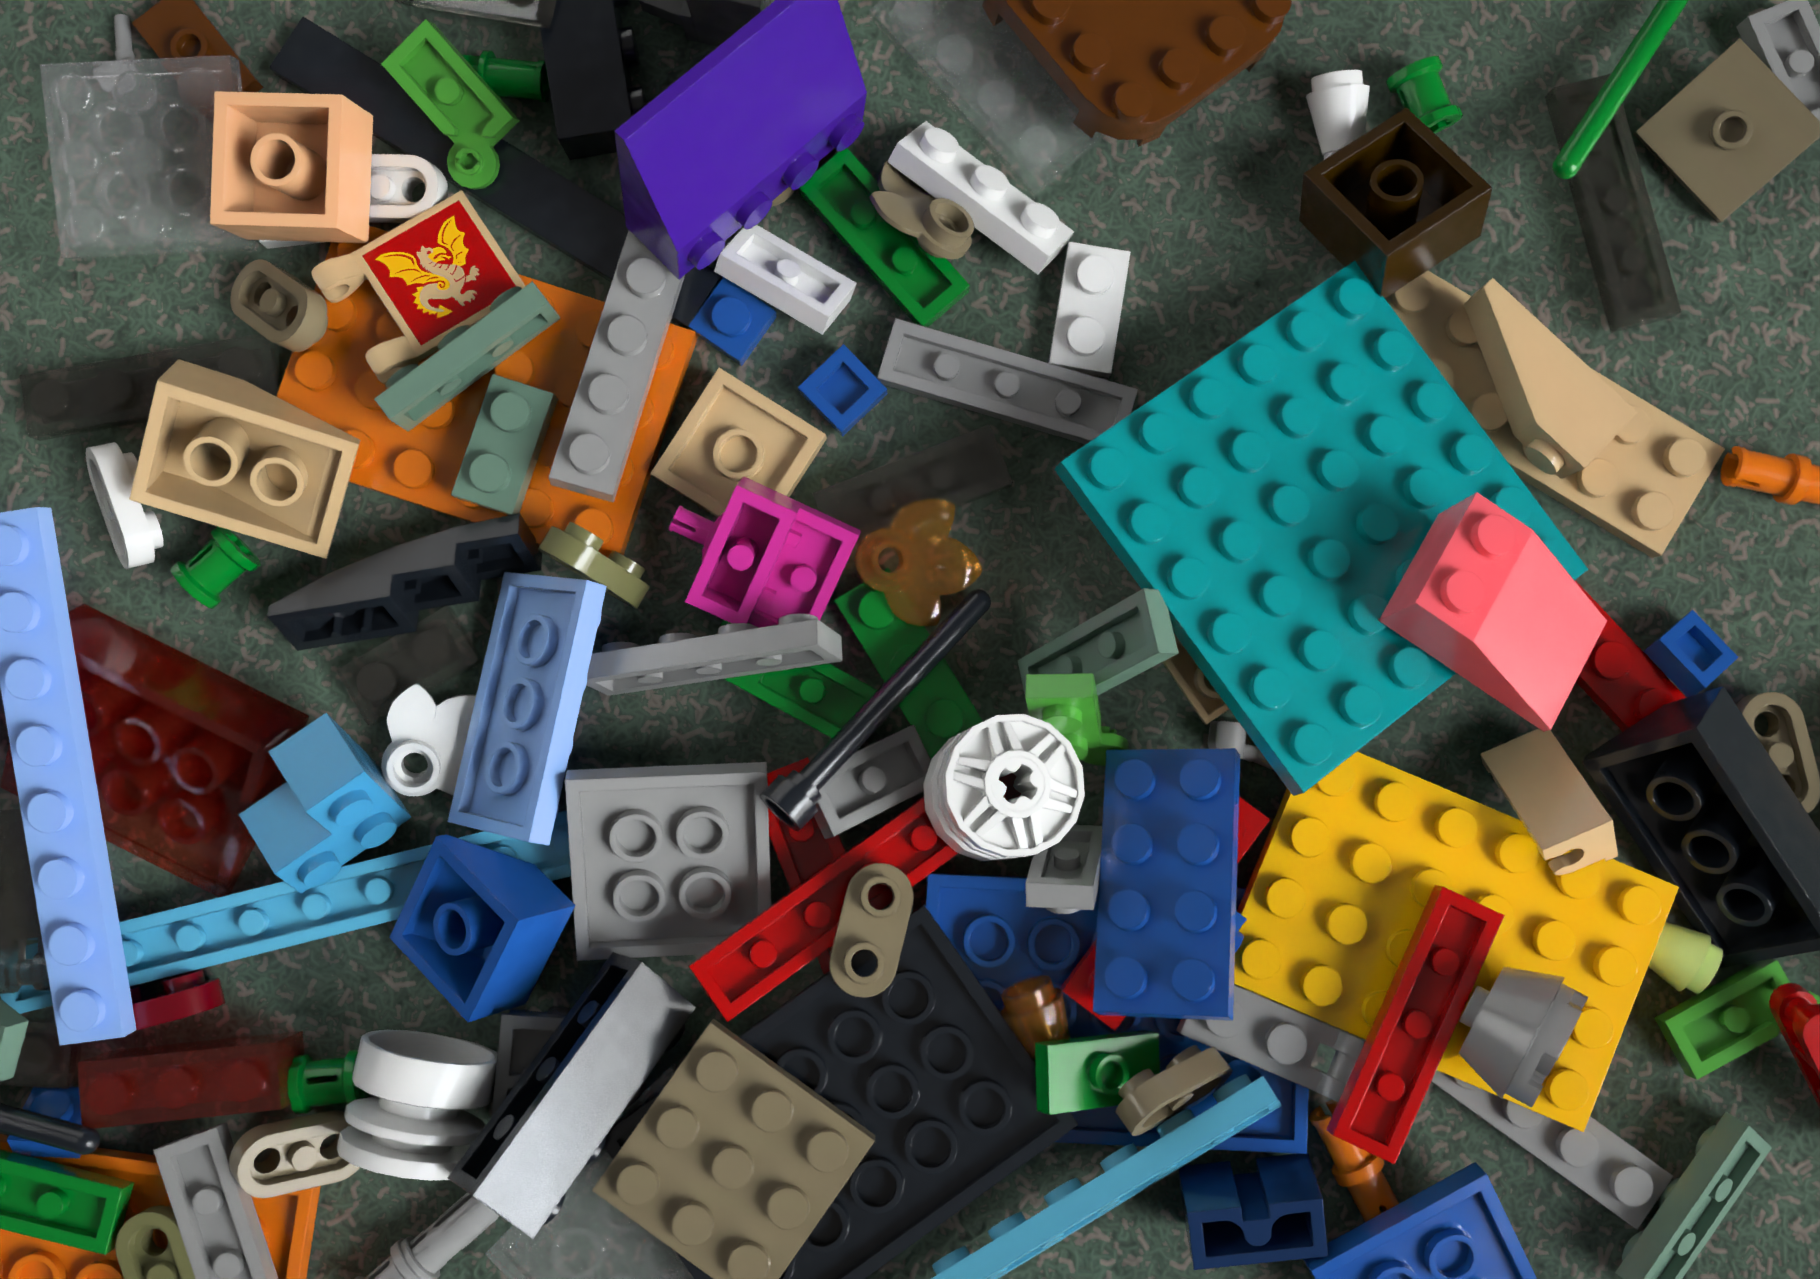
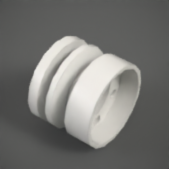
M1026 714L996 715L948 739L931 759L923 783L925 811L936 834L955 852L979 861L1008 860L1032 856L1059 843L1077 822L1085 796L1083 767L1071 742L1050 723ZM1013 773L1016 776L1013 787L1021 795L1006 800L1003 796L1007 787L998 779Z
M379 1030L370 1031L362 1035L352 1080L356 1087L377 1097L357 1099L346 1105L344 1117L351 1126L340 1132L337 1145L339 1156L352 1165L375 1173L408 1179L449 1180L447 1177L486 1126L482 1119L462 1109L487 1106L493 1100L498 1053L474 1042L426 1032Z

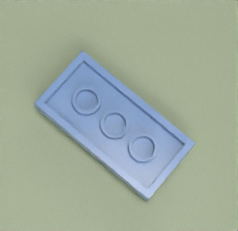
M504 572L448 822L526 842L550 845L554 822L559 811V799L567 763L573 748V736L581 700L587 684V673L596 632L601 621V610L607 586L583 579Z

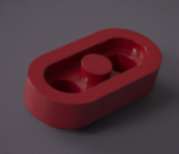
M202 969L162 981L164 991L144 997L140 986L130 988L137 1030L192 1016L226 1003L219 977L205 980Z

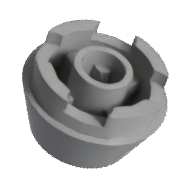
M1503 967L1491 991L1477 986L1459 1022L1469 1026L1471 1029L1460 1049L1459 1055L1501 1099L1506 1093L1532 1107L1543 1088L1542 1083L1546 1076L1549 1075L1556 1060L1560 1057L1582 1013L1581 1010L1588 999V996L1563 984L1565 977Z

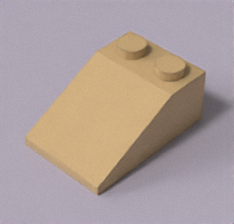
M178 359L157 380L129 500L326 559L330 551L361 440L245 380Z

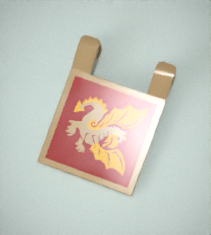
M462 190L356 251L321 262L311 272L315 283L325 298L331 303H337L347 298L366 279H368L404 334V336L372 347L365 355L367 363L379 381L385 385L388 379L401 368L410 364H418L422 359L438 351L439 342L449 332L463 325L471 327L491 312V304L503 292L517 286L522 289L525 287V284Z

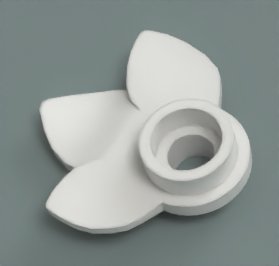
M416 683L403 691L393 701L387 716V725L392 742L386 748L381 763L383 776L392 789L406 796L426 795L436 788L454 795L476 695L461 694L447 698L436 705L427 690ZM410 753H419L426 758L428 767L421 773L410 772L404 766V757Z

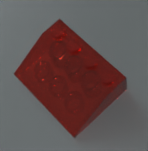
M86 604L74 608L68 613L106 841L217 897L230 895L256 844L239 814L287 782L268 751L306 727L309 715ZM9 743L0 788L18 796Z

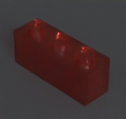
M303 1031L117 1049L78 1062L81 1123L84 1126L95 1129L281 1110L291 1104L287 1087L288 1070L294 1056L304 1055Z

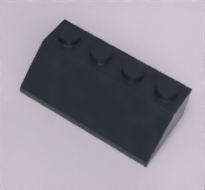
M1724 686L1663 705L1585 756L1582 761L1583 765L1658 877L1679 887L1674 900L1693 929L1710 935L1711 943L1723 950L1720 968L1820 951V832Z

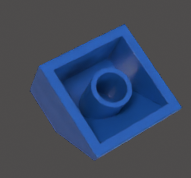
M445 834L435 837L389 938L467 1022H472L526 1004L575 904L535 864Z

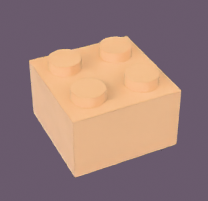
M214 91L210 224L246 240L368 243L373 115L342 94Z

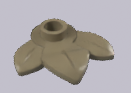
M887 160L879 174L878 187L880 191L873 192L869 197L879 215L897 230L916 237L919 245L928 254L946 259H959L963 257L971 246V234L974 231V223L968 212L952 200L945 198L936 199L889 164Z

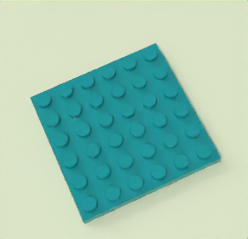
M1356 261L1341 269L1062 460L1054 469L1140 588L1159 590L1168 607L1175 636L1293 796L1305 793L1456 674L1453 670L1378 621L1439 513L1478 492L1534 530L1574 580L1588 570L1383 296H1379Z

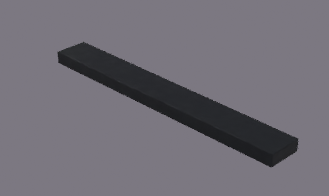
M301 18L269 67L276 76L305 94L344 95L373 115V136L404 155H416L427 160L443 173L447 182L612 283L629 231L626 227L625 214L503 139L494 146L500 162L499 173L494 182L486 188L477 190L461 186L453 180L447 165L448 153L454 142L438 129L390 73L372 58L307 18ZM709 266L698 270L696 267L685 274L671 320L689 329V324L723 277L714 272V269Z

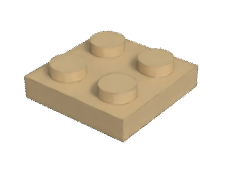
M718 368L650 474L711 514L719 517L725 511L736 485L743 476L790 497L827 437L822 431L726 371Z

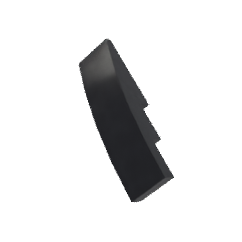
M520 513L457 526L391 547L329 573L269 605L267 617L297 651L417 632L420 610L479 601L481 580L503 577L504 572L522 574L541 571L542 552L538 550L540 545L536 543V538Z

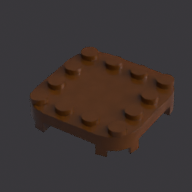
M984 0L982 7L993 27L1005 20L1077 107L1079 112L1073 123L1091 139L1096 132L1118 140H1137L1139 147L1159 138L1168 124L1244 69L1250 72L1264 56L1281 31L1284 17L1290 10L1292 1Z

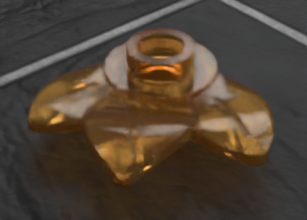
M927 499L903 506L889 528L870 532L861 540L856 550L855 567L861 580L868 587L884 592L892 613L908 624L917 626L938 625L941 616L939 595L953 594L964 590L982 574V565L971 549L960 541L948 537L954 521L955 505L946 500ZM885 548L893 549L899 557L897 568L890 573L882 570L878 563V556Z

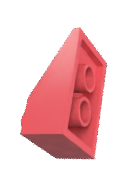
M1478 492L1437 515L1378 620L1543 732L1551 730L1607 622L1534 530Z

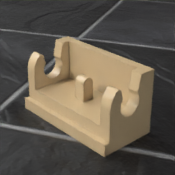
M1538 728L1480 754L1484 767L1488 773H1491L1494 781L1513 807L1536 843L1543 859L1554 858L1548 862V865L1555 875L1568 874L1602 859L1608 861L1618 857L1612 818L1551 730L1543 732Z

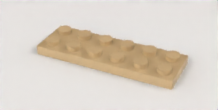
M1426 271L1385 298L1520 479L1651 558L1662 556L1725 448L1593 370L1638 413L1585 469L1563 479H1560L1556 474H1547L1529 461L1524 452L1526 447L1513 435L1464 307V303L1471 296L1432 272Z

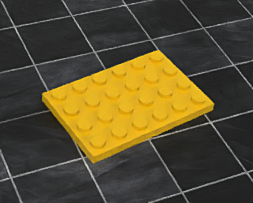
M1355 752L1305 793L1293 796L1288 788L1286 789L1237 910L1247 920L1239 929V932L1244 935V939L1235 953L1234 984L1366 1040L1435 885L1443 886L1505 915L1461 1016L1477 986L1491 991L1503 967L1565 977L1563 984L1588 996L1581 1010L1582 1013L1560 1057L1556 1060L1549 1075L1546 1076L1542 1083L1543 1088L1533 1106L1529 1107L1506 1093L1503 1096L1508 1101L1584 1132L1679 887L1614 859L1608 861L1602 859L1574 872L1555 875L1548 865V862L1554 858L1543 859L1536 843L1521 820L1360 752ZM1458 1020L1437 1070L1497 1095L1459 1055L1460 1049L1471 1028Z

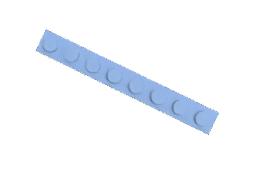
M33 507L1 512L0 688L59 1045L122 1038L137 1029L52 509Z

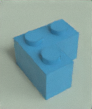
M327 713L268 751L287 782L239 814L273 873L301 894L309 888L321 886L333 879L339 873L342 865L365 849L377 847L388 841L395 834L397 827L411 818V815L394 789L386 782L376 762Z

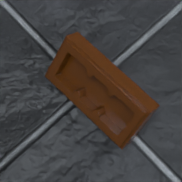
M161 0L132 22L202 113L212 123L214 120V91L259 92L264 88L195 0Z

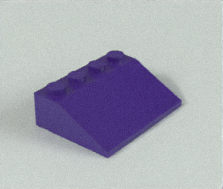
M775 0L614 131L626 227L678 280L694 267L701 270L709 266L723 251L725 241L742 226L746 230L756 226L767 215L772 207V201L788 187L792 190L802 187L813 176L822 158L834 148L837 151L845 150L862 132L864 128L863 115L867 91L838 0Z

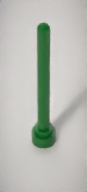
M1659 0L1555 158L1552 170L1556 177L1570 179L1577 174L1689 0Z

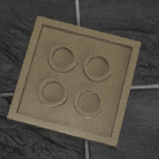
M712 1019L592 1191L713 1279H779L875 1142L876 1135L715 1019Z

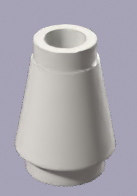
M1361 70L1334 71L1315 76L1311 79L1312 92L1306 95V99L1324 160L1365 134L1370 86L1363 84Z

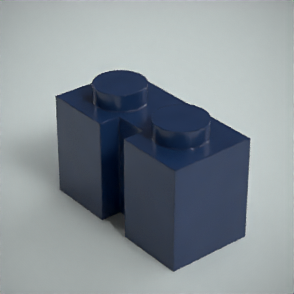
M1308 1153L1256 1158L1257 1172L1233 1175L1230 1161L1187 1165L1178 1169L1184 1221L1194 1270L1328 1256L1323 1197Z

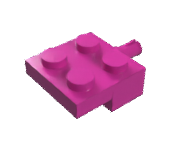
M744 476L736 485L725 511L715 522L680 505L673 517L674 520L669 526V531H674L704 545L702 549V564L685 602L732 624L750 623L758 628L778 625L780 617L790 614H810L816 616L820 621L861 533V530Z

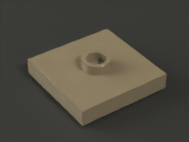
M1739 38L1636 130L1633 135L1717 223H1721L1820 138V121Z

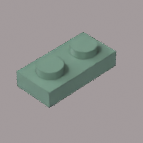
M492 374L451 495L459 500L506 515L520 513L558 401L555 394Z

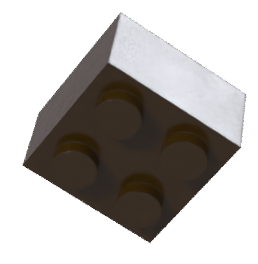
M1406 107L1303 173L1299 221L1344 267L1355 261L1379 296L1386 298L1481 236L1492 187Z

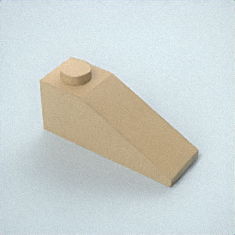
M1494 278L1489 280L1464 303L1513 435L1526 447L1524 452L1529 461L1541 471L1550 475L1556 474L1560 479H1563L1585 469L1638 413Z

